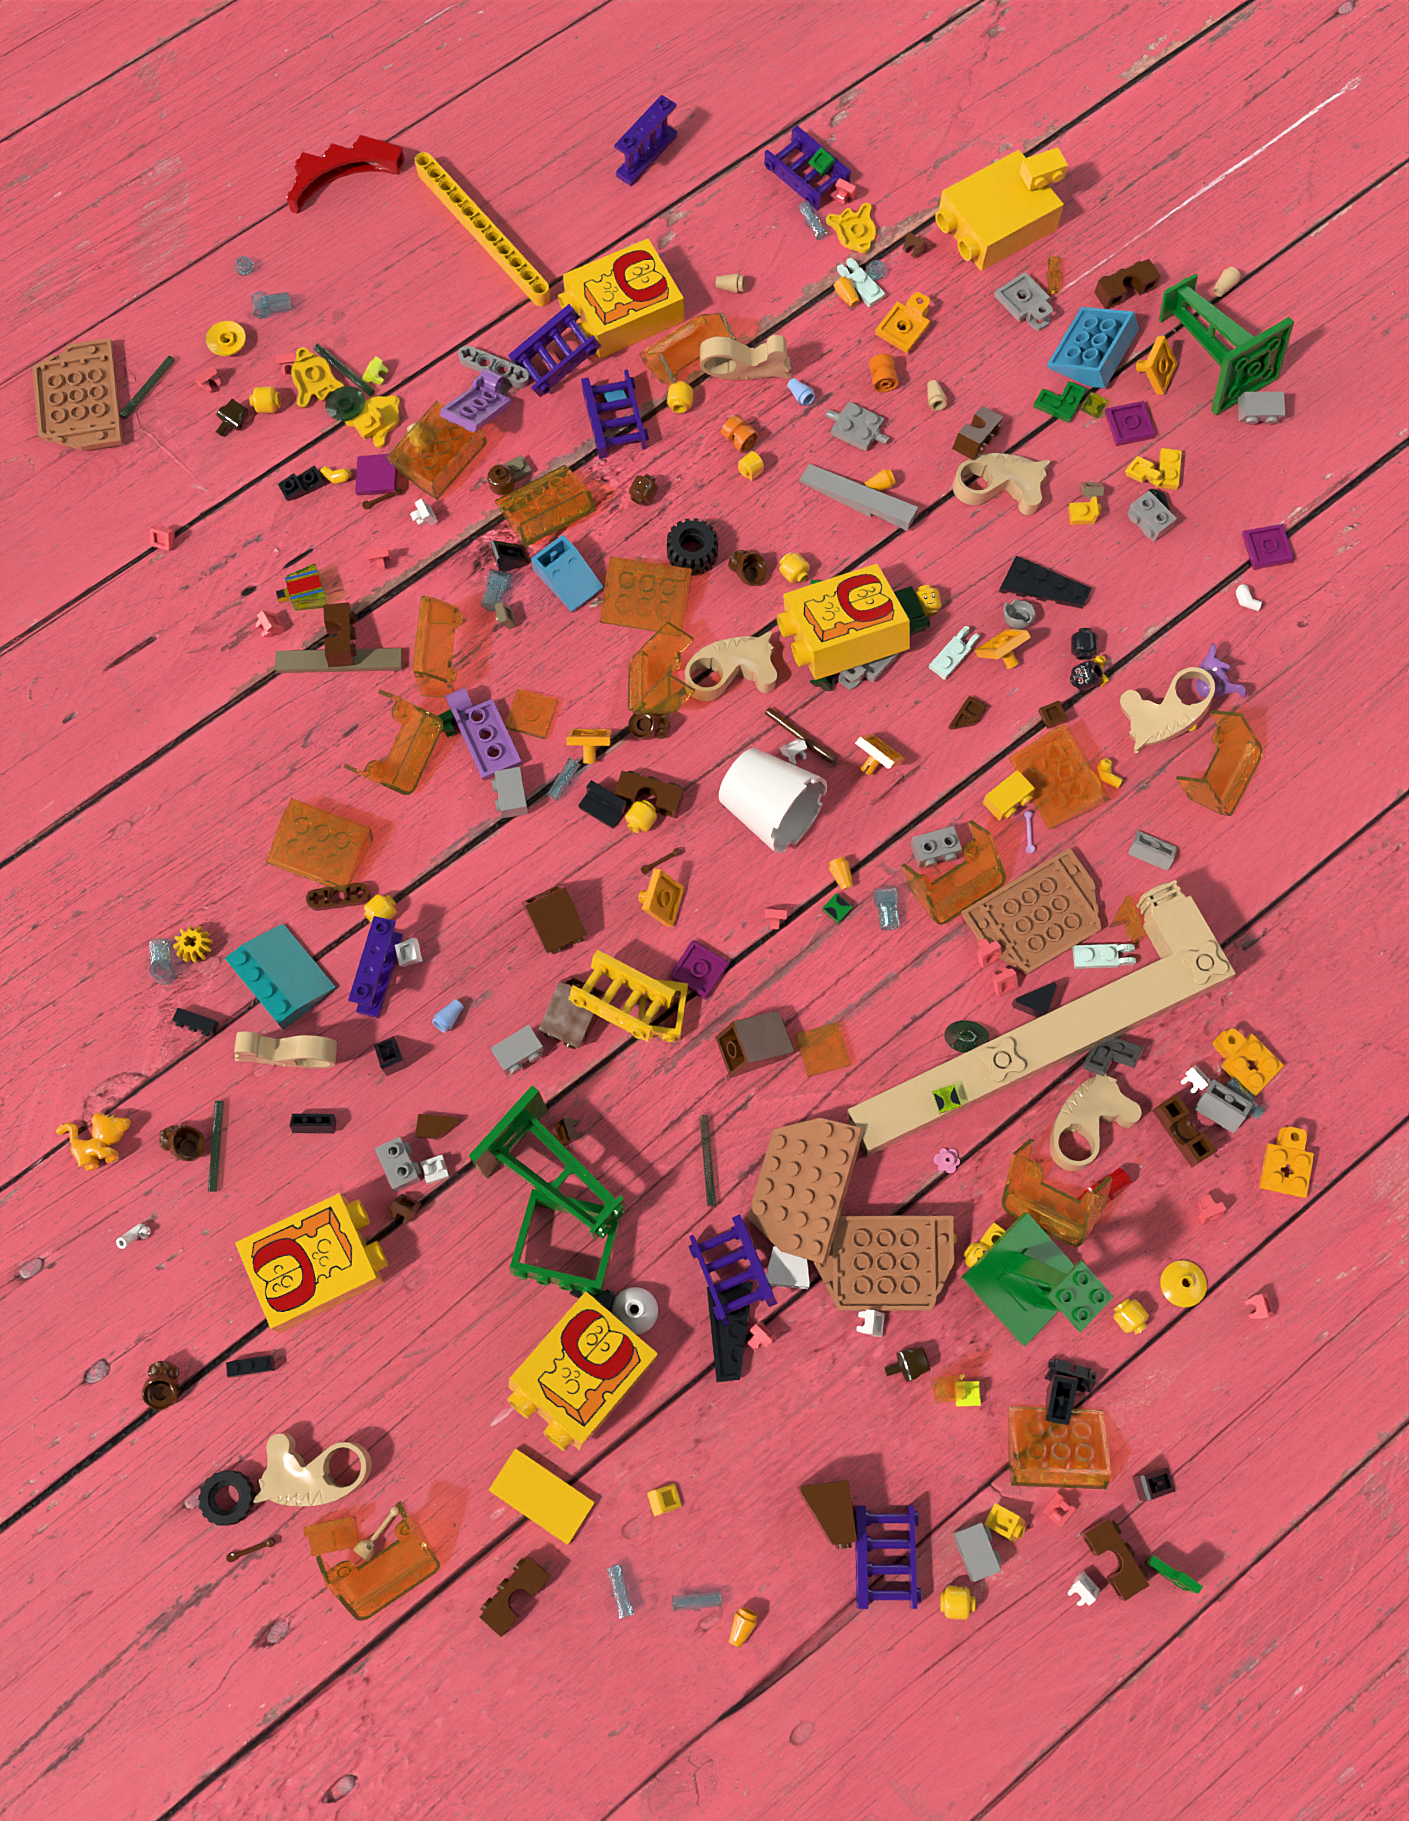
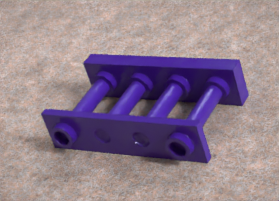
M661 94L617 141L614 148L625 156V162L616 171L617 178L632 186L677 137V131L668 126L667 117L677 107L676 103Z
M797 125L792 129L791 143L776 155L772 154L768 149L765 151L764 165L805 199L808 205L813 206L818 211L821 206V195L835 185L839 178L850 183L851 170L835 158L836 162L827 171L831 178L814 190L808 183L816 178L819 173L813 169L806 176L800 178L795 171L808 162L822 146ZM795 149H799L804 155L789 167L781 161Z
M570 304L508 355L516 365L524 366L536 382L531 388L540 397L550 392L554 385L589 356L594 355L601 347V344L593 335L588 339L576 323L580 316ZM568 327L572 329L582 343L575 351L571 350L561 336V333ZM553 340L556 341L566 355V358L558 365L546 349V346ZM537 353H540L551 369L543 377H541L530 361Z
M628 369L624 370V381L595 386L590 384L589 377L581 379L582 392L599 459L607 457V449H610V446L639 440L642 450H645L646 441H649L647 428L643 429L633 391V389H636L634 377L629 376ZM627 389L629 398L600 404L594 400L597 394ZM627 406L632 408L633 415L603 421V419L599 420L598 414H601L603 411ZM636 423L638 431L637 433L613 438L604 437L603 435L605 429Z
M377 916L373 917L348 999L349 1002L358 1003L357 1014L379 1019L397 960L395 945L403 940V934L393 932L396 924L394 920Z
M740 1214L732 1217L735 1225L731 1227L732 1230L698 1244L694 1235L689 1236L692 1243L689 1245L690 1252L693 1258H698L716 1306L712 1307L717 1320L722 1319L725 1326L730 1325L726 1314L753 1302L765 1300L769 1307L778 1304ZM734 1238L741 1240L743 1246L739 1247L740 1250L706 1264L702 1252ZM743 1258L744 1260L749 1259L751 1266L747 1268V1271L714 1284L711 1272ZM750 1279L753 1281L757 1279L760 1287L756 1288L755 1292L722 1305L718 1293Z
M854 1505L857 1542H855L856 1608L868 1609V1603H872V1600H910V1608L917 1609V1603H921V1588L917 1587L915 1526H919L918 1511H914V1506H907V1513H870V1511H866V1506ZM871 1523H907L908 1539H871V1536H867L866 1526H870ZM871 1549H908V1564H871V1562H867V1551H871ZM872 1575H909V1590H872V1587H868V1577H872Z

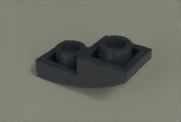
M315 465L298 476L293 473L278 483L287 501L305 496L326 485Z

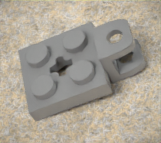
M1026 272L995 291L994 297L1018 322L1026 318V322L1037 331L1050 324L1049 315L1053 312L1049 304L1050 296ZM1018 295H1020V296H1024V295H1025L1026 298H1025V299H1020V298H1018V297H1019Z
M899 653L840 672L838 682L848 690L855 689L864 680V677L873 683Z

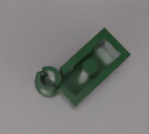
M909 586L894 591L895 596L910 620V636L930 628L928 616L924 615L913 587Z

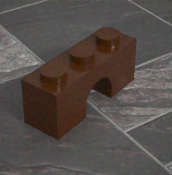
M1150 259L1142 262L1138 261L1133 266L1126 269L1122 268L1110 276L1100 278L1094 293L1103 307L1110 309L1123 303L1127 293L1125 287L1134 288L1140 296L1156 289L1161 276Z
M982 406L975 413L971 424H966L959 431L952 449L971 460H974L978 454L982 455L986 446H989L994 437L999 435L1003 427L1000 425L1003 416Z
M349 602L324 605V623L327 633L338 634L334 637L324 638L325 657L328 667L354 665V656H357L356 644H353V640L357 639L356 629L352 625V623H356L355 611H351Z
M621 771L614 794L627 801V805L630 806L637 802L642 795H653L657 799L655 812L676 818L683 799V788L674 782L664 783L656 777L649 776L647 778L640 776L635 771Z
M1178 1094L1152 1110L1191 1168L1217 1152L1204 1132L1199 1133L1192 1126L1188 1118L1190 1111Z
M1103 1518L1080 1533L1093 1555L1099 1556L1105 1551H1111L1116 1555L1118 1560L1117 1569L1107 1579L1120 1600L1126 1601L1150 1586L1146 1580L1149 1578L1142 1565L1136 1564L1133 1559L1135 1553L1127 1542L1124 1543L1119 1536L1121 1530L1114 1520L1110 1521L1109 1518Z
M528 1557L526 1560L521 1558L513 1568L516 1573L510 1580L505 1578L497 1587L499 1593L494 1600L489 1597L480 1608L483 1613L479 1618L500 1637L505 1635L520 1616L512 1609L510 1604L513 1592L517 1589H524L535 1597L551 1578V1575L531 1557Z

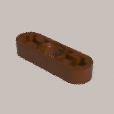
M355 883L313 889L306 895V902L314 911L363 905L369 901L371 893L365 884ZM360 889L365 893L362 894V898H358L357 895L353 894H358ZM349 890L351 893V900H349V895L347 893V891ZM336 892L344 893V899L340 902H334L332 899L333 895ZM325 894H328V900L330 903H327V901L325 900V898H327ZM318 895L322 900H319L318 904L315 905L311 900H314L315 896Z

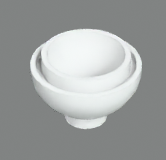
M631 1287L617 1295L612 1305V1314L633 1333L639 1335L650 1330L655 1324L658 1317V1305L654 1296L649 1291L639 1287ZM637 1305L639 1312L632 1314L630 1312L631 1306Z

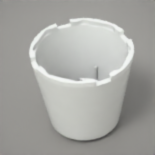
M751 748L741 754L726 773L719 790V801L774 852L783 853L787 851V846L790 843L795 845L814 822L823 805L820 799L827 792V782L818 775L757 748Z

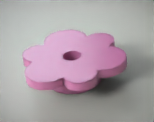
M942 1148L939 1154H936L933 1158L934 1163L938 1165V1170L941 1172L946 1171L949 1174L954 1173L956 1166L960 1164L955 1149L947 1151V1149Z

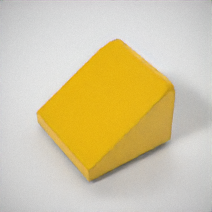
M675 1483L647 1493L654 1516L682 1507Z

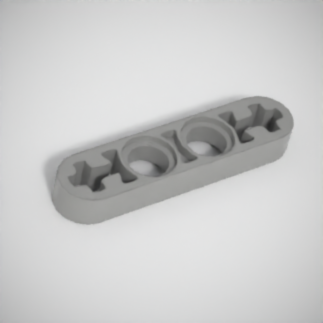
M468 345L461 347L458 351L459 361L463 366L480 373L485 368L498 373L499 368L505 367L508 371L505 374H500L505 377L504 383L516 388H524L530 382L529 373L523 367ZM483 360L490 361V364L486 367H483L480 365V362Z

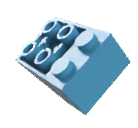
M564 535L531 558L533 571L571 612H574L604 589L581 554Z

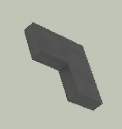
M1116 1037L1091 1049L1083 1063V1069L1105 1076L1113 1061L1135 1068L1143 1054L1144 1047Z

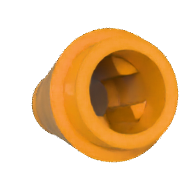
M844 276L834 283L835 292L850 307H854L859 303L860 299L851 279Z
M883 469L864 482L866 487L876 491L892 488V485L896 484L890 469Z
M845 856L830 861V868L828 869L841 890L854 886L849 861H846Z
M740 1607L739 1611L735 1612L728 1641L734 1646L742 1648L743 1643H745L758 1623L756 1621L758 1615L748 1608Z

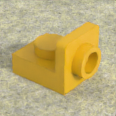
M372 403L367 405L369 409L367 413L353 421L354 427L365 440L385 428L383 422L384 414L378 407L375 408Z
M1093 496L1090 502L1069 503L1070 525L1095 524L1097 517L1101 514L1100 503L1097 504L1096 496Z
M995 1503L984 1525L1016 1543L1017 1539H1020L1025 1532L1026 1527L1024 1525L1026 1521Z

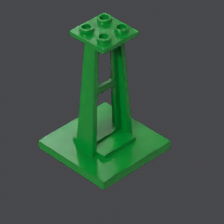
M1195 273L1164 291L1159 321L1163 322L1175 315L1221 367L1211 409L1217 416L1237 404L1238 398L1244 392H1257L1279 379L1294 321L1287 317L1254 337L1195 292L1198 275ZM1191 306L1207 322H1209V329H1207L1186 308ZM1215 331L1220 332L1236 348L1230 351L1215 337Z
M532 1085L468 1156L479 1172L487 1179L502 1163L590 1229L591 1237L595 1241L599 1237L603 1239L611 1229L609 1225L614 1220H620L625 1214V1200L621 1195L615 1199L539 1122L548 1112V1109L539 1090ZM530 1131L565 1164V1169L552 1183L546 1182L510 1154ZM570 1174H575L604 1202L605 1207L597 1216L589 1215L559 1191L560 1185Z
M1024 1212L961 1277L1023 1346H1026L1058 1311L1069 1320L1078 1332H1082L1114 1298L1083 1261L1080 1260L1074 1265L1027 1212Z

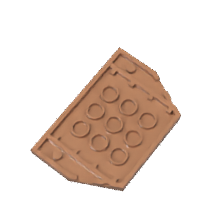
M111 338L70 344L65 347L66 350L57 356L53 354L45 361L32 367L38 436L41 440L81 451L123 445L114 350Z
M1070 848L961 911L962 917L978 941L984 938L989 944L997 941L1001 946L1002 953L999 958L1026 975L1101 930L1100 919L1098 918V904H1096L1095 883Z
M816 1118L773 1129L747 1218L781 1252L821 1264H827L864 1129L823 1118Z
M840 1216L827 1264L814 1262L837 1310L932 1311L936 1299L944 1286V1282L954 1265L953 1216Z

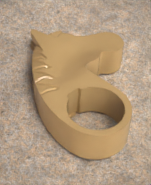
M770 336L767 339V343L761 344L757 348H750L728 337H712L703 341L700 345V368L713 377L727 380H752L770 377L792 379V375L789 373L791 366L790 357H787V340L783 336Z
M1003 453L978 455L974 460L968 459L959 466L953 481V492L963 503L980 505L1002 491H1008L1012 498L1019 502L1018 508L1020 512L1024 515H1032L1037 511L1042 500L1040 486L1044 484L1047 477L1045 471L1050 461L1034 462L1021 456ZM967 474L983 476L986 483L988 482V488L984 490L970 489L962 482L961 477Z
M769 631L760 637L742 636L724 639L702 648L691 658L686 666L684 680L686 691L697 700L712 701L720 697L735 676L739 674L750 681H754L756 688L760 692L769 693L773 691L776 685L777 672L770 660L774 647L770 644L772 632ZM712 668V670L718 672L721 681L713 687H701L695 684L690 676L698 669Z
M1197 667L1181 670L1172 680L1161 704L1142 700L1140 694L1134 690H1128L1121 695L1120 706L1122 712L1131 723L1129 737L1135 741V754H1138L1147 745L1160 744L1185 733L1205 716L1213 702L1215 693L1214 680L1207 671ZM1197 678L1207 684L1210 693L1200 703L1191 704V706L1185 705L1177 696L1176 688L1186 679Z
M237 1032L234 1049L235 1061L309 1069L334 1067L336 1063L338 1042L320 1036L302 1035L274 1039L260 1036L254 1032Z
M1096 1074L1095 1077L1082 1083L1064 1103L1053 1123L1050 1134V1153L1055 1163L1065 1170H1083L1095 1159L1100 1147L1099 1121L1107 1123L1116 1121L1124 1128H1131L1141 1117L1140 1106L1124 1096L1116 1084L1117 1080L1107 1076V1074L1105 1076ZM1068 1130L1069 1132L1078 1131L1079 1134L1087 1139L1090 1145L1089 1158L1083 1161L1068 1159L1059 1148V1136Z
M289 1433L275 1434L267 1442L268 1465L262 1478L259 1479L261 1492L253 1502L259 1503L271 1500L287 1506H316L340 1500L355 1492L367 1481L372 1468L370 1455L362 1445L356 1442H341L330 1446L311 1463L306 1465L303 1458L295 1453V1439ZM343 1447L356 1452L361 1461L360 1475L350 1486L334 1484L335 1481L332 1476L329 1477L330 1460L333 1454Z

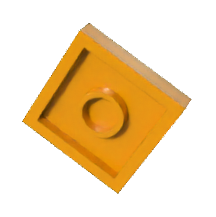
M1157 336L1148 359H1140L1136 363L1137 372H1146L1157 395H1164L1178 364L1165 336Z
M1007 628L974 651L977 657L998 660L1002 657L1006 669H1010L1019 664L1013 649L1031 637L1027 630Z
M569 729L567 745H582L583 763H596V746H610L612 729Z
M872 733L861 736L855 743L870 754L866 762L861 766V770L863 772L866 770L865 773L872 776L880 763L891 769L900 766L905 760L903 756Z
M654 869L648 890H641L638 896L639 902L643 904L642 910L664 926L673 927L685 887L661 869Z

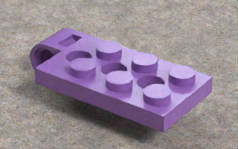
M487 368L483 369L480 375L473 379V385L470 389L441 408L440 416L446 418L451 423L465 427L468 431L477 432L510 407L512 399L500 394L504 386L505 377Z
M465 687L445 695L483 781L495 776L494 771L522 765L493 699L473 707ZM480 713L483 715V718L480 721H473L472 716ZM484 731L491 732V737L482 739L480 734ZM491 749H498L500 751L496 757H490L488 752Z

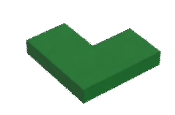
M1068 381L1061 396L1042 388L1033 407L1070 423L1086 392V388Z
M1148 1555L1145 1560L1147 1566L1183 1591L1194 1594L1200 1593L1203 1586L1182 1571L1174 1570L1153 1555Z

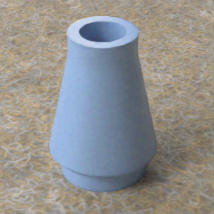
M792 378L788 382L787 387L800 405L808 406L814 401L815 393L812 388L796 378Z
M454 999L434 1015L433 1025L444 1033L447 1030H451L460 1012L464 1009L463 1005Z

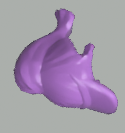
M1211 643L1208 654L1201 662L1199 668L1207 671L1214 680V699L1232 692H1237L1242 698H1245L1247 695L1245 686L1229 682L1225 673L1228 672L1231 666L1217 659L1215 654L1216 645ZM1197 679L1195 684L1197 692L1202 697L1207 698L1210 693L1209 687L1204 681Z

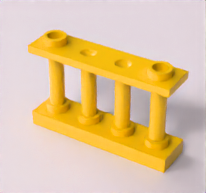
M597 950L593 955L591 968L594 971L582 989L574 985L572 986L569 1000L574 1005L583 1007L632 1033L634 1037L648 1042L653 1027L649 1026V1023L660 1006L670 1008L676 991ZM601 975H605L614 981L602 999L589 994ZM624 985L632 989L633 992L622 1009L619 1010L609 1003L620 986ZM640 996H645L653 1000L640 1021L629 1015Z

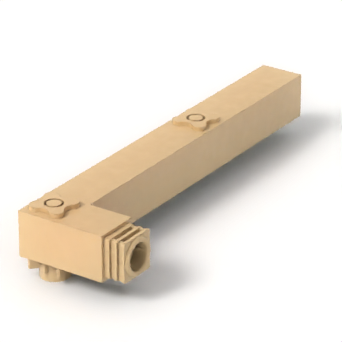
M1174 880L1149 890L1140 897L1136 905L1137 908L1141 909V915L1145 916L1143 928L1159 954L1160 960L849 1108L847 1119L850 1125L864 1129L860 1145L866 1157L1226 985L1236 973L1191 895L1186 897L1184 893L1182 894L1181 887H1178V882ZM954 1087L961 1105L951 1101L950 1095ZM934 1094L944 1100L945 1105L940 1111Z

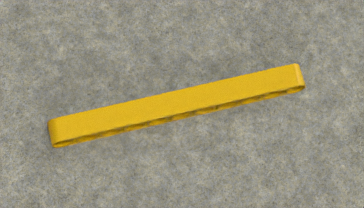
M426 152L417 154L415 164L418 176L532 302L540 307L546 306L550 302L549 285L430 154Z

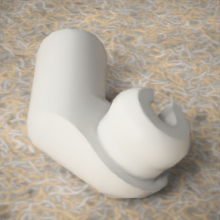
M1242 584L1238 586L1236 596L1239 604L1243 607L1259 611L1262 601L1252 598L1247 585Z
M137 1224L116 1240V1244L119 1248L124 1249L139 1239V1237L142 1239L148 1238L151 1230L145 1224Z

